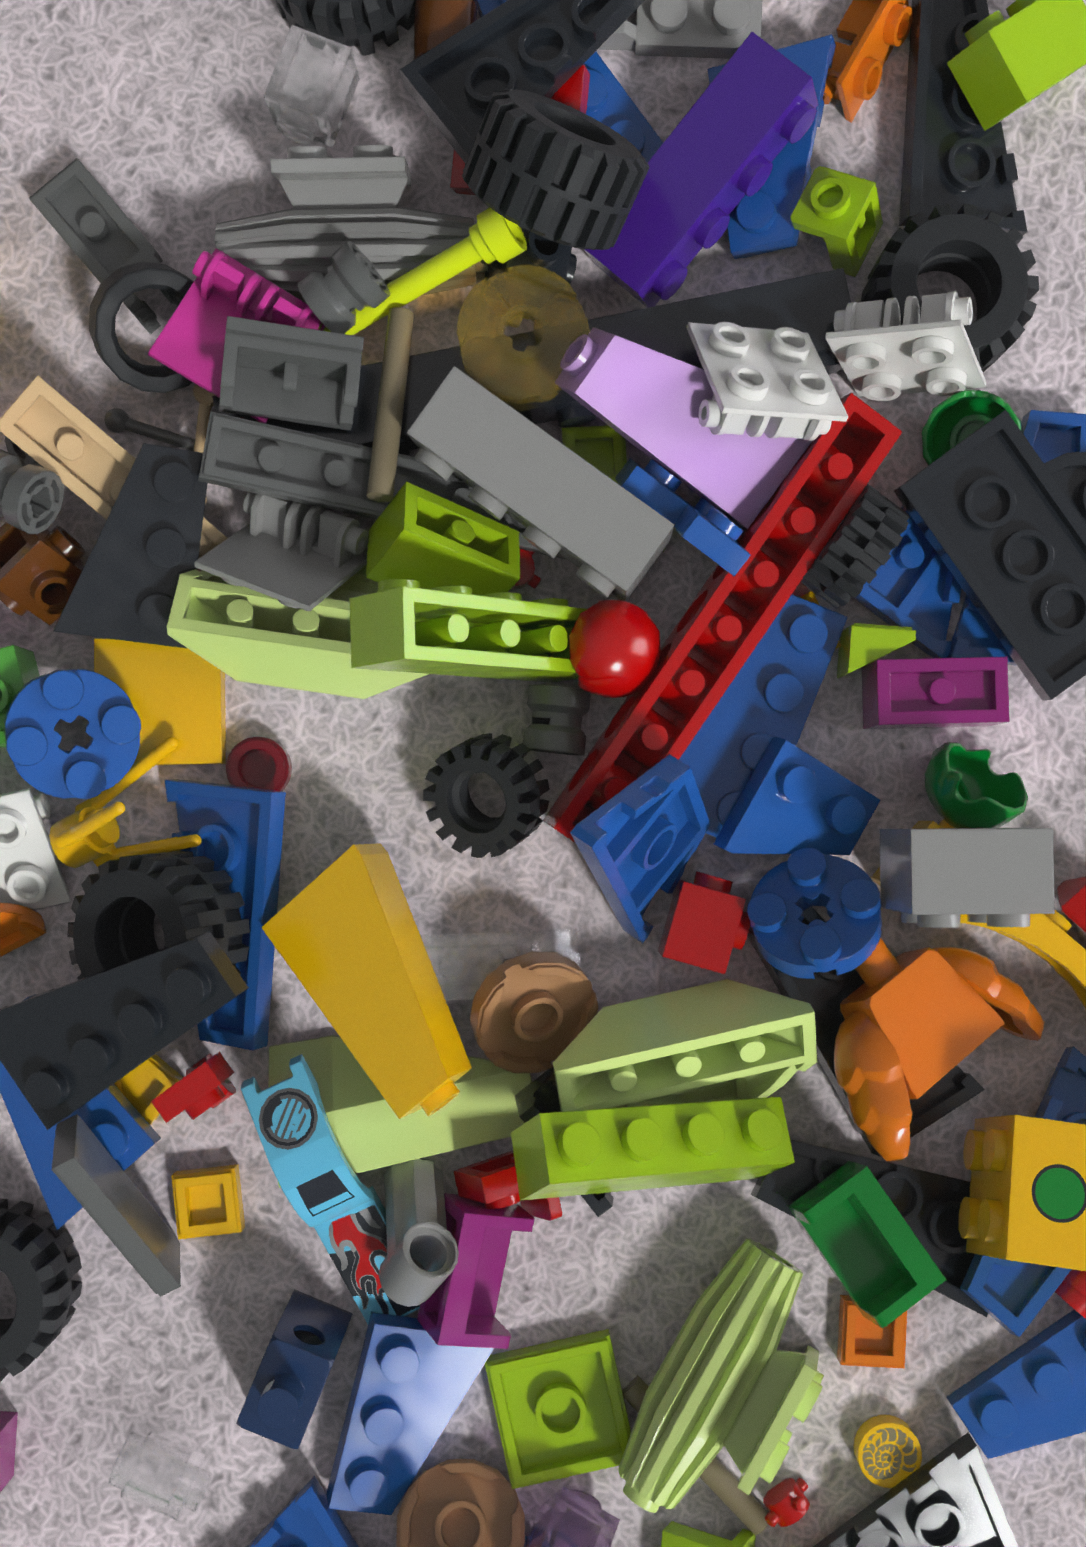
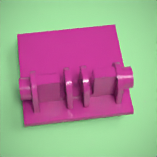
M215 248L212 254L204 250L197 259L192 272L197 278L156 339L148 355L220 398L227 316L321 331L326 326L313 313L308 304ZM250 416L260 423L266 424L268 418Z

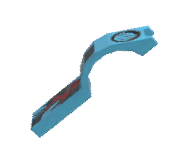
M300 1054L290 1059L289 1067L293 1074L292 1077L267 1089L261 1090L255 1077L243 1081L241 1084L242 1094L270 1166L285 1196L298 1216L309 1227L315 1228L367 1324L369 1323L371 1312L406 1316L418 1310L420 1305L407 1307L397 1304L386 1295L381 1287L379 1270L381 1263L387 1256L385 1208L374 1187L368 1188L361 1183L339 1147L321 1100L318 1083L303 1055Z

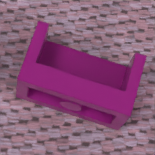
M1008 657L875 660L861 667L863 729L988 727L1010 722Z
M444 1193L446 1226L457 1243L459 1251L458 1263L452 1273L425 1302L420 1304L417 1320L437 1345L508 1349L511 1333L495 1317L512 1231L532 1232L535 1218L518 1203L499 1209H486L484 1203L460 1197L458 1194Z

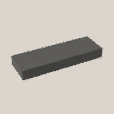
M78 1114L58 1123L55 1130L52 1171L155 1294L161 1297L181 1287L180 1242L176 1235Z

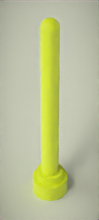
M490 207L477 214V223L469 227L470 235L388 283L387 286L391 294L376 308L365 307L362 311L355 309L356 323L345 334L355 335L387 316L391 308L403 307L481 260H484L487 264L495 260L504 264L527 250V243L521 227L504 218ZM325 327V329L323 330L331 332L327 327Z

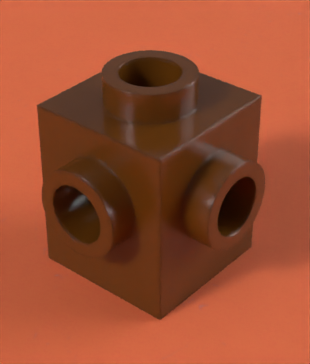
M5 522L0 527V600L16 614L23 616L29 611L51 626L60 617L84 567L81 558L86 554V551L73 536L60 526H56L51 532L46 529L39 534H28Z

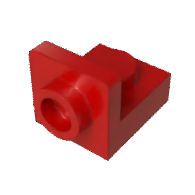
M513 1150L453 1171L458 1195L484 1203L486 1209L504 1208L520 1202L521 1207L534 1217L548 1221L562 1217L559 1197L520 1201Z

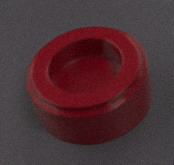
M250 737L242 740L234 746L226 761L227 779L230 785L283 791L288 785L292 774L291 759L285 748L278 742L265 737Z

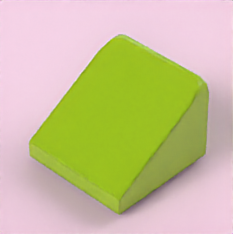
M854 623L842 631L839 638L841 647L838 649L837 678H841L915 641L916 630H912V627Z

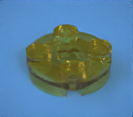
M533 265L508 267L506 272L495 274L489 280L486 277L476 284L462 304L457 323V338L462 362L469 376L473 377L477 383L499 399L517 404L542 403L556 397L562 389L554 382L563 371L560 364L566 350L579 336L583 334L588 335L590 331L587 316H585L583 307L576 299L577 294L570 284L556 273ZM523 319H528L534 322L533 333L537 337L542 338L537 347L527 346L524 352L517 351L512 348L513 340L509 336L504 335V332L508 326L518 328Z

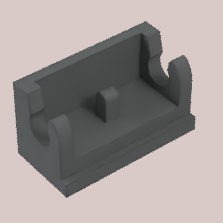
M227 316L219 412L351 430L354 407H357L364 337Z

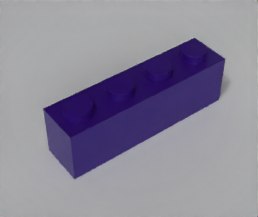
M751 32L649 160L647 175L614 247H610L607 250L584 249L595 265L647 308L655 306L660 299L665 301L672 297L681 287L687 276L688 270L686 267L702 247L704 249L712 247L724 234L730 221L729 214L745 195L748 197L753 196L765 184L773 168L772 161L788 142L793 144L799 141L812 125L817 112L816 107L819 105L812 77L754 32Z

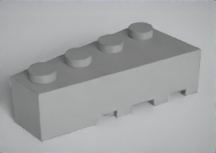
M455 366L407 432L414 444L420 448L414 457L420 464L444 481H447L452 473L473 488L468 497L475 504L498 520L505 513L526 528L521 535L524 539L552 559L558 553L579 568L575 574L578 578L606 598H608L610 593H613L619 599L627 601L671 540L674 529L673 523Z

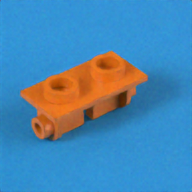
M853 0L836 29L838 38L853 41V43L847 45L835 41L836 47L832 68L828 69L823 100L825 104H829L832 98L840 100L845 119L851 123L863 101L870 100L876 93L882 77V68L894 46L900 47L909 34L913 10L909 6L908 0Z

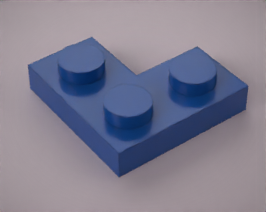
M629 458L615 477V480L621 487L673 523L676 531L685 540L733 576L737 574L751 556L736 541L743 533V530L703 497L694 507L679 496L675 491L682 481L655 460L651 459L643 468L633 459Z

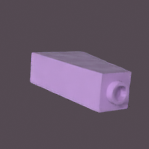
M594 327L588 335L583 334L579 336L566 350L560 364L563 371L554 382L649 458L655 460L699 497H703L731 520L747 529L812 442L800 438H768L765 433L760 437H750L746 429L743 435L712 434L709 427H702L700 425L698 417L701 402L704 399L712 400L714 395L703 369Z

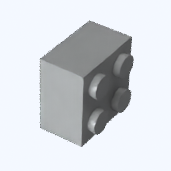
M1053 828L880 829L881 907L901 912V922L917 923L918 927H961L960 914H967L968 922L987 923V926L1030 927V914H1055Z

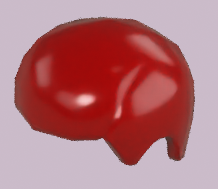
M600 600L579 614L569 635L570 662L576 674L579 675V687L604 698H620L639 692L646 686L656 672L661 659L660 632L645 610L623 600Z

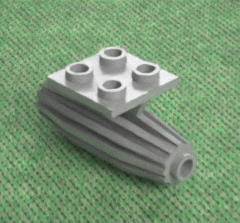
M293 146L287 148V159H270L271 174L281 183L293 208L217 223L214 242L215 248L305 302L298 289V283L313 270L328 274L327 267L332 264L333 253L347 241L352 242L360 249L387 285L470 235L469 227L474 225V218L399 207L398 204L406 186H411V172L405 156L396 157V155H393L392 146H354L353 157L346 158L327 156V148ZM478 262L423 295L476 285V272L488 271V266Z

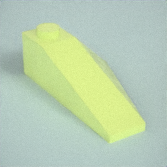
M331 1035L269 1047L268 1088L292 1077L293 1074L289 1067L290 1059L302 1054L318 1083L321 1100L339 1147L355 1174L511 1137V1132L524 1124L518 1114L515 1095L532 1082L531 1074L512 1073L495 1066L489 1059L468 1056L472 1068L454 1083L460 1093L443 1108L430 1116H427L424 1110L420 1109L399 1119L340 1036Z

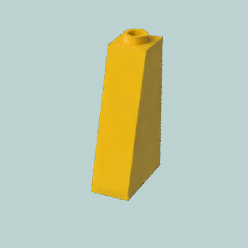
M381 843L353 844L261 928L397 1117L401 1119L420 1109H423L427 1116H430L443 1108L460 1093L454 1083L467 1073L472 1066L388 852Z

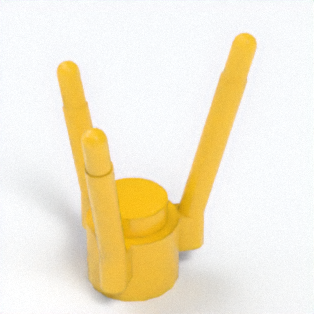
M171 736L133 764L128 773L116 785L102 791L98 796L76 805L75 813L55 822L51 826L49 833L50 844L55 855L62 863L68 867L77 868L93 861L98 867L109 860H117L123 856L180 851L181 849L197 847L201 844L202 838L197 834L116 848L114 843L120 837V829L115 818L124 813L125 805L118 801L106 808H102L177 748L179 740L176 737Z

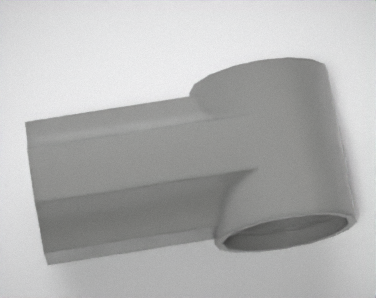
M420 1159L391 1165L384 1174L387 1256L380 1265L379 1279L386 1295L397 1304L407 1307L418 1306L425 1302L452 1273L458 1263L459 1255L457 1243L446 1226L443 1170L437 1169L434 1166V1161ZM412 1258L418 1260L423 1265L425 1270L419 1268L414 1263Z

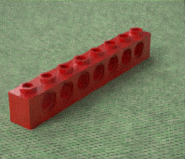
M853 393L840 398L848 414L847 421H832L829 432L825 435L819 434L811 442L749 528H742L743 533L736 541L751 556L735 576L720 565L716 566L660 648L661 659L654 676L641 691L627 696L544 817L543 821L574 843L575 841L570 832L579 822L669 754L678 760L680 759L902 434L900 429Z

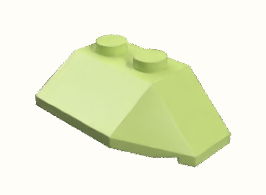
M366 566L310 612L301 608L287 607L281 604L278 599L247 587L228 584L221 577L203 570L199 572L197 569H194L179 576L167 623V635L236 681L366 699L428 675L425 673L351 668L349 598L378 592V582L366 578Z
M729 979L603 1007L553 1062L561 1112L767 1098L783 1087L798 1070L804 1072L817 1063L815 1011L810 1003Z

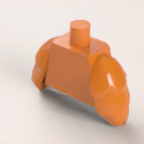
M880 937L872 954L855 968L865 983L840 1004V1011L845 1020L840 1024L835 1039V1075L838 1085L847 1094L853 1122L864 1131L869 1143L886 1161L903 1160L908 1156L910 1147L912 1110L909 1099L921 1097L998 1029L1027 1040L1038 1041L1042 1037L1045 1022L1036 1007L1025 995L1022 986L999 973L994 961L988 957L968 949L956 947H926L904 952L895 957Z

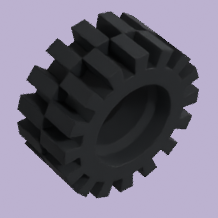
M867 483L800 582L835 608L848 604L851 596L853 598L858 596L862 592L863 585L866 582L870 584L877 576L876 570L880 565L885 566L890 559V551L899 545L903 538L900 535L907 529L909 514Z
M487 733L470 738L441 754L435 760L438 765L429 769L425 780L434 784L423 790V801H435L436 806L426 811L428 820L431 822L438 818L441 819L444 826L436 831L437 835L443 841L453 834L456 840L451 848L459 853L472 846L471 857L482 858L489 852L491 858L502 855L538 829L543 822L539 817L548 811L550 801L540 799L541 795L550 790L548 779L536 781L534 776L544 767L539 759L527 764L523 758L530 749L523 743L510 748L512 740L510 736L501 734L492 739V733ZM474 773L488 774L501 787L506 807L500 817H488L474 805L468 789V782Z

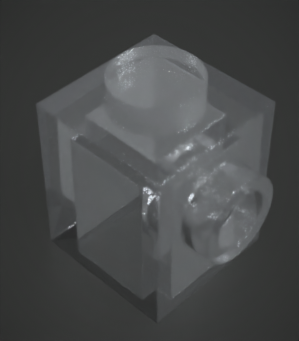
M294 25L291 26L264 93V99L270 115L280 133L300 144L310 145L314 140L333 147L359 82V74L352 48Z

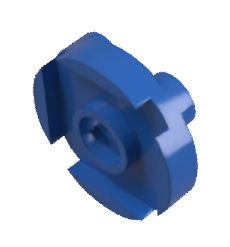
M86 669L55 670L30 680L13 698L4 721L6 750L19 775L37 790L63 799H91L98 796L102 791L116 785L131 769L140 747L141 720L128 695L110 679ZM77 716L86 718L88 723L84 731L91 737L89 743L85 747L75 744L70 751L58 747L62 736L54 730L56 724L61 719L72 723Z
M815 848L796 850L789 856L788 861L782 862L768 871L756 885L748 904L747 913L759 952L773 967L797 978L815 979L814 972L825 973L836 969L837 975L852 971L872 954L881 937V898L877 885L856 864L837 856L824 855ZM812 906L826 907L827 915L830 917L826 923L819 919L813 920L809 925L802 923L804 919L803 911Z

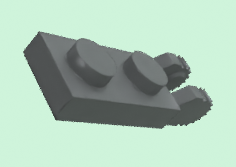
M78 158L29 197L30 201L100 283L118 268L138 262L158 264L163 262L158 252ZM160 290L171 304H175L178 307L181 301L176 296L165 290ZM134 293L123 302L150 335L161 326L157 321V315Z

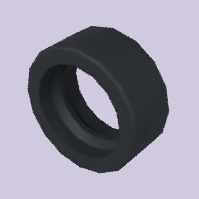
M138 262L118 268L99 285L90 304L89 332L97 354L119 380L141 391L168 393L193 383L165 365H143L130 358L120 347L115 333L116 315L121 304L134 292L148 288L160 289L169 292L182 301L194 281L166 264Z

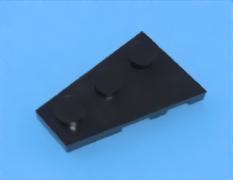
M142 444L53 632L187 648L167 635V623L180 574L197 569L195 568V561L199 558L208 484L198 481L203 453L153 444Z

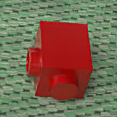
M698 871L695 873L693 883L679 880L673 894L658 952L662 957L721 974L726 973L732 948L742 950L750 928L748 913L743 911L746 899L730 894L733 881Z

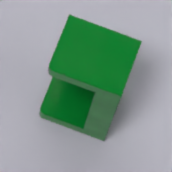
M848 1161L788 1206L863 1317L881 1328L889 1325L946 1281L944 1275L868 1166Z

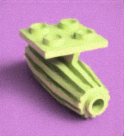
M747 1238L698 1298L643 1398L618 1471L620 1477L626 1481L623 1487L624 1494L646 1511L656 1513L660 1506H664L666 1509H674L724 1446L741 1472L737 1488L750 1495L759 1477L771 1484L790 1448L787 1444L792 1436V1432L786 1429L792 1416L802 1423L805 1422L823 1388L820 1384L824 1375L817 1371L818 1350L809 1345L804 1353L777 1350L803 1273L791 1262L752 1239Z

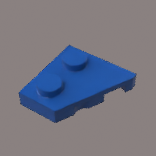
M902 505L901 509L908 513L906 508ZM909 514L907 529L900 535L903 538L899 545L890 551V559L885 566L880 565L876 570L877 576L870 584L866 582L863 585L862 592L854 599L889 626L912 627V630H916V640L911 643L930 657L947 658L952 646V641L946 640L952 604L959 603L962 587Z

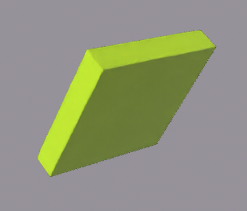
M609 1329L489 1356L485 1362L512 1489L620 1465L631 1435V1429Z

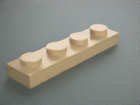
M37 375L0 418V432L42 467L57 474L66 487L107 520L135 458ZM204 517L199 558L228 539Z

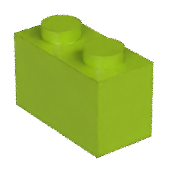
M1016 0L1005 9L1009 15L1008 19L1005 20L1000 10H998L964 34L969 46L947 62L984 131L1086 65V5L1083 0Z
M406 481L369 529L366 578L376 582L390 579H411L419 581L421 589L430 590L442 586H466L472 588V595L479 596L488 593L508 592L520 579L519 531Z

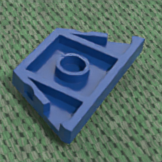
M669 754L579 822L570 834L622 929L643 944L654 927L642 918L659 888L667 894L673 893L684 873L688 860L697 850L707 832L710 821L691 767Z

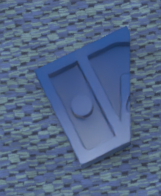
M774 736L713 844L732 854H792L802 848H815L824 855H850L881 800L786 739Z

